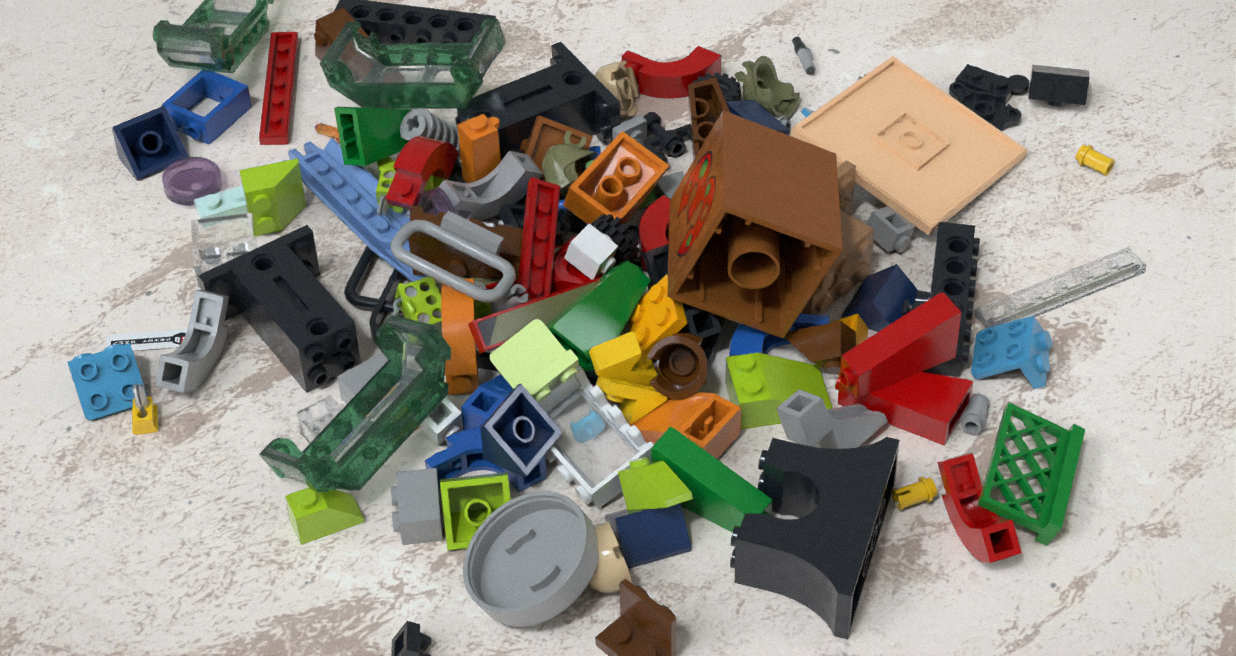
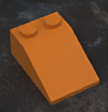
M621 131L569 187L563 206L587 224H591L603 214H606V216L612 214L614 219L619 217L623 225L631 219L669 169L670 165L628 134Z

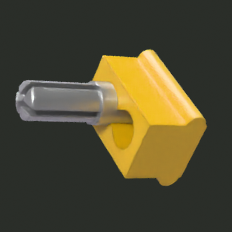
M139 383V391L137 384H134L132 387L134 394L132 433L134 435L156 433L158 431V405L154 404L152 396L146 397L142 384Z

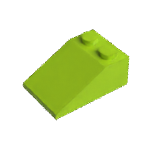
M762 353L726 357L725 384L730 401L741 407V430L782 424L776 408L799 389L821 397L826 409L833 408L821 371L817 365Z

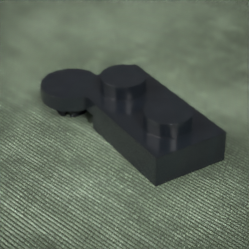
M969 64L965 66L955 79V82H961L972 90L986 91L1002 96L1001 102L1005 105L1010 100L1012 93L1021 94L1029 88V80L1025 76L1012 75L1007 78Z

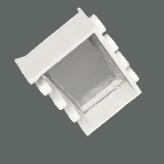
M578 366L574 377L564 384L560 381L550 388L552 393L539 403L563 432L544 456L549 463L554 460L559 465L556 468L568 484L573 481L578 486L575 488V491L586 505L592 502L601 511L604 504L622 491L618 471L629 468V461L638 458L649 457L651 462V447L654 444L651 441L648 444L645 442L639 429L635 425L630 426L626 422L621 410L616 405L611 406L608 403L602 390L597 385L593 387L584 370Z

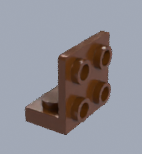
M627 579L622 580L619 583L620 617L595 637L596 646L608 656H676V617L667 606H661L650 598L641 586H635Z

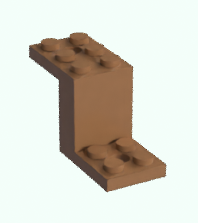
M847 160L837 167L843 250L803 308L802 314L819 315L826 312L837 299L846 296L852 287L860 281H864L872 270L871 255L874 247V229L849 215L854 207L853 195L856 184V165Z

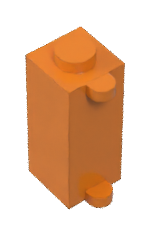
M482 114L457 124L462 175L467 183L484 178L501 162L497 129L500 126V122L497 117L487 118Z

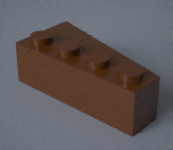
M412 206L410 221L426 220L441 226L442 218L446 214L445 212L439 211L438 215L424 213V208ZM470 218L469 221L504 238L499 256L511 263L515 269L516 280H518L523 229L498 224L494 228L486 226L482 223V220ZM413 233L408 239L410 253L456 276L502 279L503 273L498 269L425 233ZM413 269V275L427 276Z

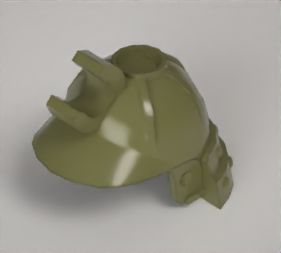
M760 56L755 63L750 60L742 63V66L747 70V75L740 71L736 72L734 76L739 82L743 83L742 94L744 100L757 101L771 115L776 117L783 115L788 119L795 113L799 104L800 92L794 93V86L791 83H784L778 80L775 66L770 58Z
M569 130L565 133L563 144H558L548 149L542 162L545 181L560 185L559 200L566 198L569 187L577 180L578 175L576 171L586 166L587 161L594 160L598 155L597 152L583 150L586 144L585 136H582L579 144H572L569 140L571 137V131Z

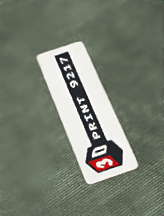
M187 329L108 335L106 347L119 343L123 345L130 343L132 351L178 348L186 335Z

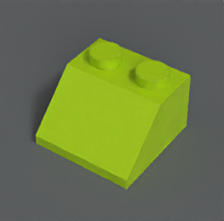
M298 158L239 170L253 237L283 231L306 207Z
M507 472L440 479L447 550L468 548L475 532L488 516L511 500Z

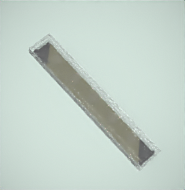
M1127 247L976 307L975 316L986 328L1033 315L1037 317L1144 274L1147 265Z

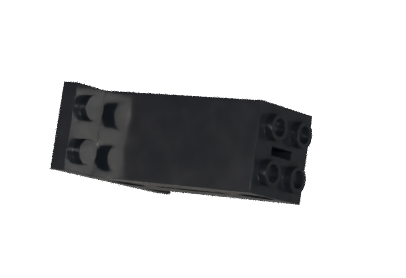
M562 42L551 45V66L457 103L455 122L457 125L482 114L487 118L497 117L500 122V126L497 129L500 158L502 160L509 151L522 153L519 152L523 140L530 138L537 116L545 117L591 136L596 135L600 141H604L609 145L613 141L612 128L621 124L620 101Z
M308 225L198 275L201 290L229 296L225 321L241 314L306 393L324 386L326 383L337 379L338 375L348 369L361 364L355 322L316 278L320 276L314 234Z

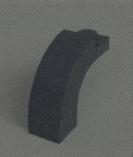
M669 243L641 253L648 276L651 279L647 286L649 290L666 274L668 275ZM682 302L687 324L678 333H689L705 338L722 331L716 314Z

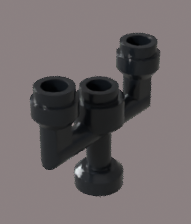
M649 112L643 116L647 120V135L654 134L655 136L638 143L666 163L668 159L660 149L669 156H678L682 153L685 147L683 138L688 137L691 139L690 123L666 131L661 126L662 119L657 113Z

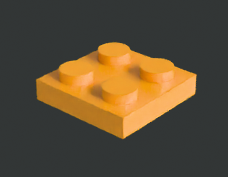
M667 274L638 301L628 319L630 332H635L641 352L649 354L657 342L678 333L687 324L682 302L667 297Z

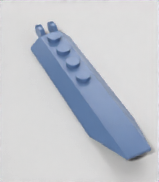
M331 138L324 150L309 141L304 144L305 156L295 148L289 150L290 160L297 158L299 160L302 182L374 253L412 282L428 277L413 275V269L397 260L391 252L390 244L393 237L403 225L410 221L406 216L407 209L397 213L393 208H389L385 217H383V214L382 217H379L377 215L378 203L375 192L378 180L363 166L344 165L341 145ZM407 240L403 247L410 252L409 241Z

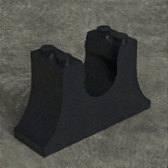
M885 437L867 446L830 449L772 438L768 451L762 450L758 469L763 470L760 475L757 489L773 500V512L780 515L798 517V519H780L770 514L745 513L741 526L735 525L731 536L730 545L735 547L730 560V568L735 569L734 583L770 591L793 599L820 616L835 637L848 640L892 496V490L895 486L900 440Z

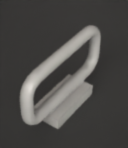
M447 211L443 216L441 226L426 220L407 222L396 233L390 244L391 252L403 264L481 302L492 303L499 301L506 295L516 279L515 269L511 263L499 256L504 238L450 211ZM422 232L498 269L503 273V277L494 289L485 290L404 249L403 245L413 233Z

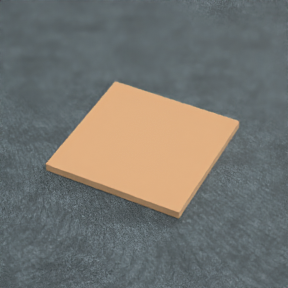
M894 56L887 59L793 126L790 133L794 138L836 153L837 167L846 160L856 165L855 180L857 184L927 235L932 234L938 229L939 222L948 221L1024 159L1028 152L1026 148Z

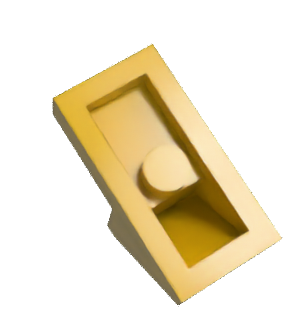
M635 332L626 333L594 346L589 351L596 375L650 385L649 382L657 375L652 360L647 359L648 354L641 352Z
M599 375L596 385L606 393L605 397L607 399L621 403L619 409L629 425L667 401L668 398L656 391L651 385Z

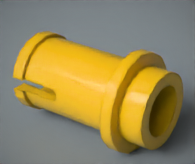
M1083 144L1075 156V160L1079 161L1080 166L1086 165L1102 173L1104 176L1111 172L1115 164V159L1094 150L1092 145L1086 146Z
M919 477L918 482L892 490L894 503L899 502L896 505L898 510H903L922 501L930 503L937 496L935 483L930 477L926 479Z

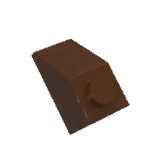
M842 321L789 331L785 335V339L826 373L838 374L841 367V355L856 346V331Z

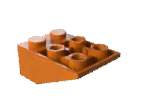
M696 392L685 399H671L668 397L667 401L630 426L635 425L639 429L647 444L650 441L655 444L666 430L672 427L718 459L740 435L741 407L714 393Z

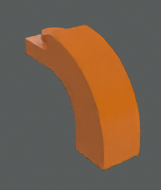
M474 278L464 279L474 284ZM442 283V343L447 395L472 394L479 386L477 346L468 323L476 320V301Z

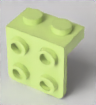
M539 319L533 320L490 354L491 363L512 389L521 383L538 404L552 393L550 390L552 386L559 381L564 384L574 377L577 373L576 368L579 366V359L571 349L566 351Z

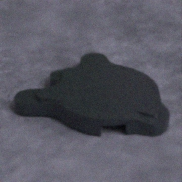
M961 82L950 84L949 95L1001 132L1021 122L1022 114L1020 110L1012 107L1010 104L1007 106L1001 102L1002 96L991 92L972 90Z

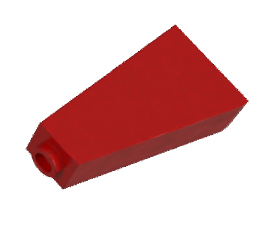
M944 292L932 297L841 355V367L838 372L841 384L845 388H849L856 398H860L956 358L961 311Z
M920 372L860 398H856L849 388H845L841 384L839 377L836 381L835 389L838 390V405L861 404L870 411L884 413L887 424L945 446L959 423L961 415L968 408L969 399L972 395L973 381Z

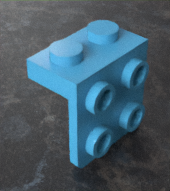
M1034 315L979 331L975 339L971 374L975 379H981L1020 368L1034 389L1046 386L1047 372L1050 371L1049 349L1052 348V339L1049 332L1043 330Z
M121 343L106 347L104 351L95 354H80L67 362L84 416L88 421L97 420L133 408L134 394L132 387L134 384H137L139 391V383L143 385V381L130 343L125 345Z

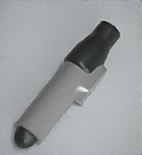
M794 37L792 39L794 50L805 73L814 74L816 68L812 62L813 55L811 50L806 47L800 37Z

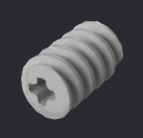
M423 108L413 109L403 118L400 125V134L406 141H410L416 136H425L449 142L459 152L458 129Z

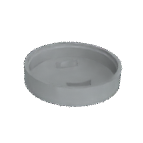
M536 491L518 496L506 502L489 515L472 537L463 563V579L466 590L473 601L487 615L503 625L525 627L547 621L567 609L582 594L590 582L599 558L596 528L581 508L572 499L563 494L552 491Z

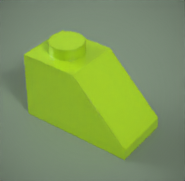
M649 457L638 458L629 461V468L618 471L627 511L667 508L693 499L691 491L664 461L650 462Z
M316 484L285 495L289 519L301 545L365 522L352 494Z

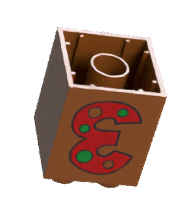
M723 110L670 200L667 297L784 338L843 250L836 153Z

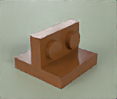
M537 116L530 138L522 141L519 152L527 154L543 173L542 162L547 154V150L555 145L563 144L565 133L568 130L571 131L569 140L572 144H579L582 136L586 137V144L583 150H589L593 136L545 117ZM582 168L576 171L578 177L580 176ZM544 174L542 175V177L540 178V180H544V181H545Z

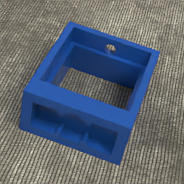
M206 68L201 70L161 105H165L178 132L209 145L252 108L248 85ZM204 97L220 103L205 117L189 111Z

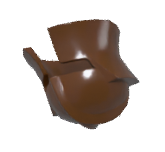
M676 333L657 342L647 356V359L657 360L654 368L659 373L649 382L650 385L660 394L671 399H685L699 391L708 382L706 380L707 357L705 351L700 346L703 338L689 333Z

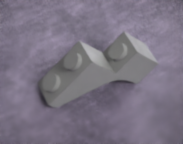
M800 389L776 408L788 440L808 446H814L818 443L820 448H857L887 422L884 413L870 411L861 404L826 409L821 397Z

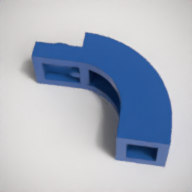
M799 314L789 331L829 323V316ZM740 324L733 334L729 357L750 353L767 354L776 347L791 343L785 337L781 338Z
M480 428L460 431L446 437L447 449L437 452L425 460L426 469H437L439 487H441L440 479L458 478L466 473L478 470L496 473L507 472L509 482L519 493L547 478L545 456L540 459L525 477H521L484 460Z

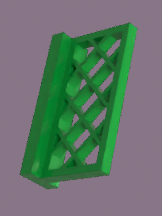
M1008 402L1004 407L978 505L1004 518L1013 519V522L1036 532L1035 541L1047 546L1063 525L1085 429L1073 424L1067 430ZM1011 416L1021 420L1026 429L1017 431L1011 421ZM1041 432L1057 437L1056 443L1047 445ZM1031 435L1038 448L1029 450L1022 437ZM1013 440L1020 453L1011 455L1004 442ZM1043 454L1050 467L1041 469L1034 456ZM1025 459L1032 472L1023 474L1016 461ZM1006 464L1013 477L1004 479L997 467ZM1037 479L1044 491L1035 494L1028 481ZM1018 484L1026 497L1016 499L1009 486ZM1000 489L1007 502L1001 503L990 498L991 491ZM1030 503L1037 514V518L1026 515L1021 506Z

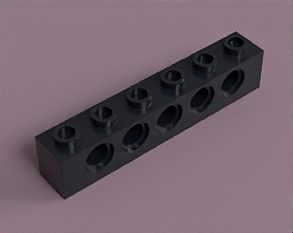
M339 0L334 10L336 11L344 7L369 38L378 44L490 57L498 38L496 16L368 0Z
M939 222L930 299L944 292L961 311L956 358L922 371L924 373L960 377L961 364L968 365L970 346L963 345L964 342L970 343L972 324L966 323V320H972L974 302L968 301V298L974 299L976 280H970V277H976L978 259H972V256H978L980 238H974L975 225Z

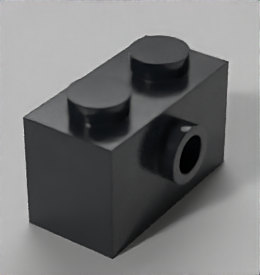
M1032 64L1028 99L1048 101V105L1058 107L1065 106V103L1086 105L1090 78L1089 70Z

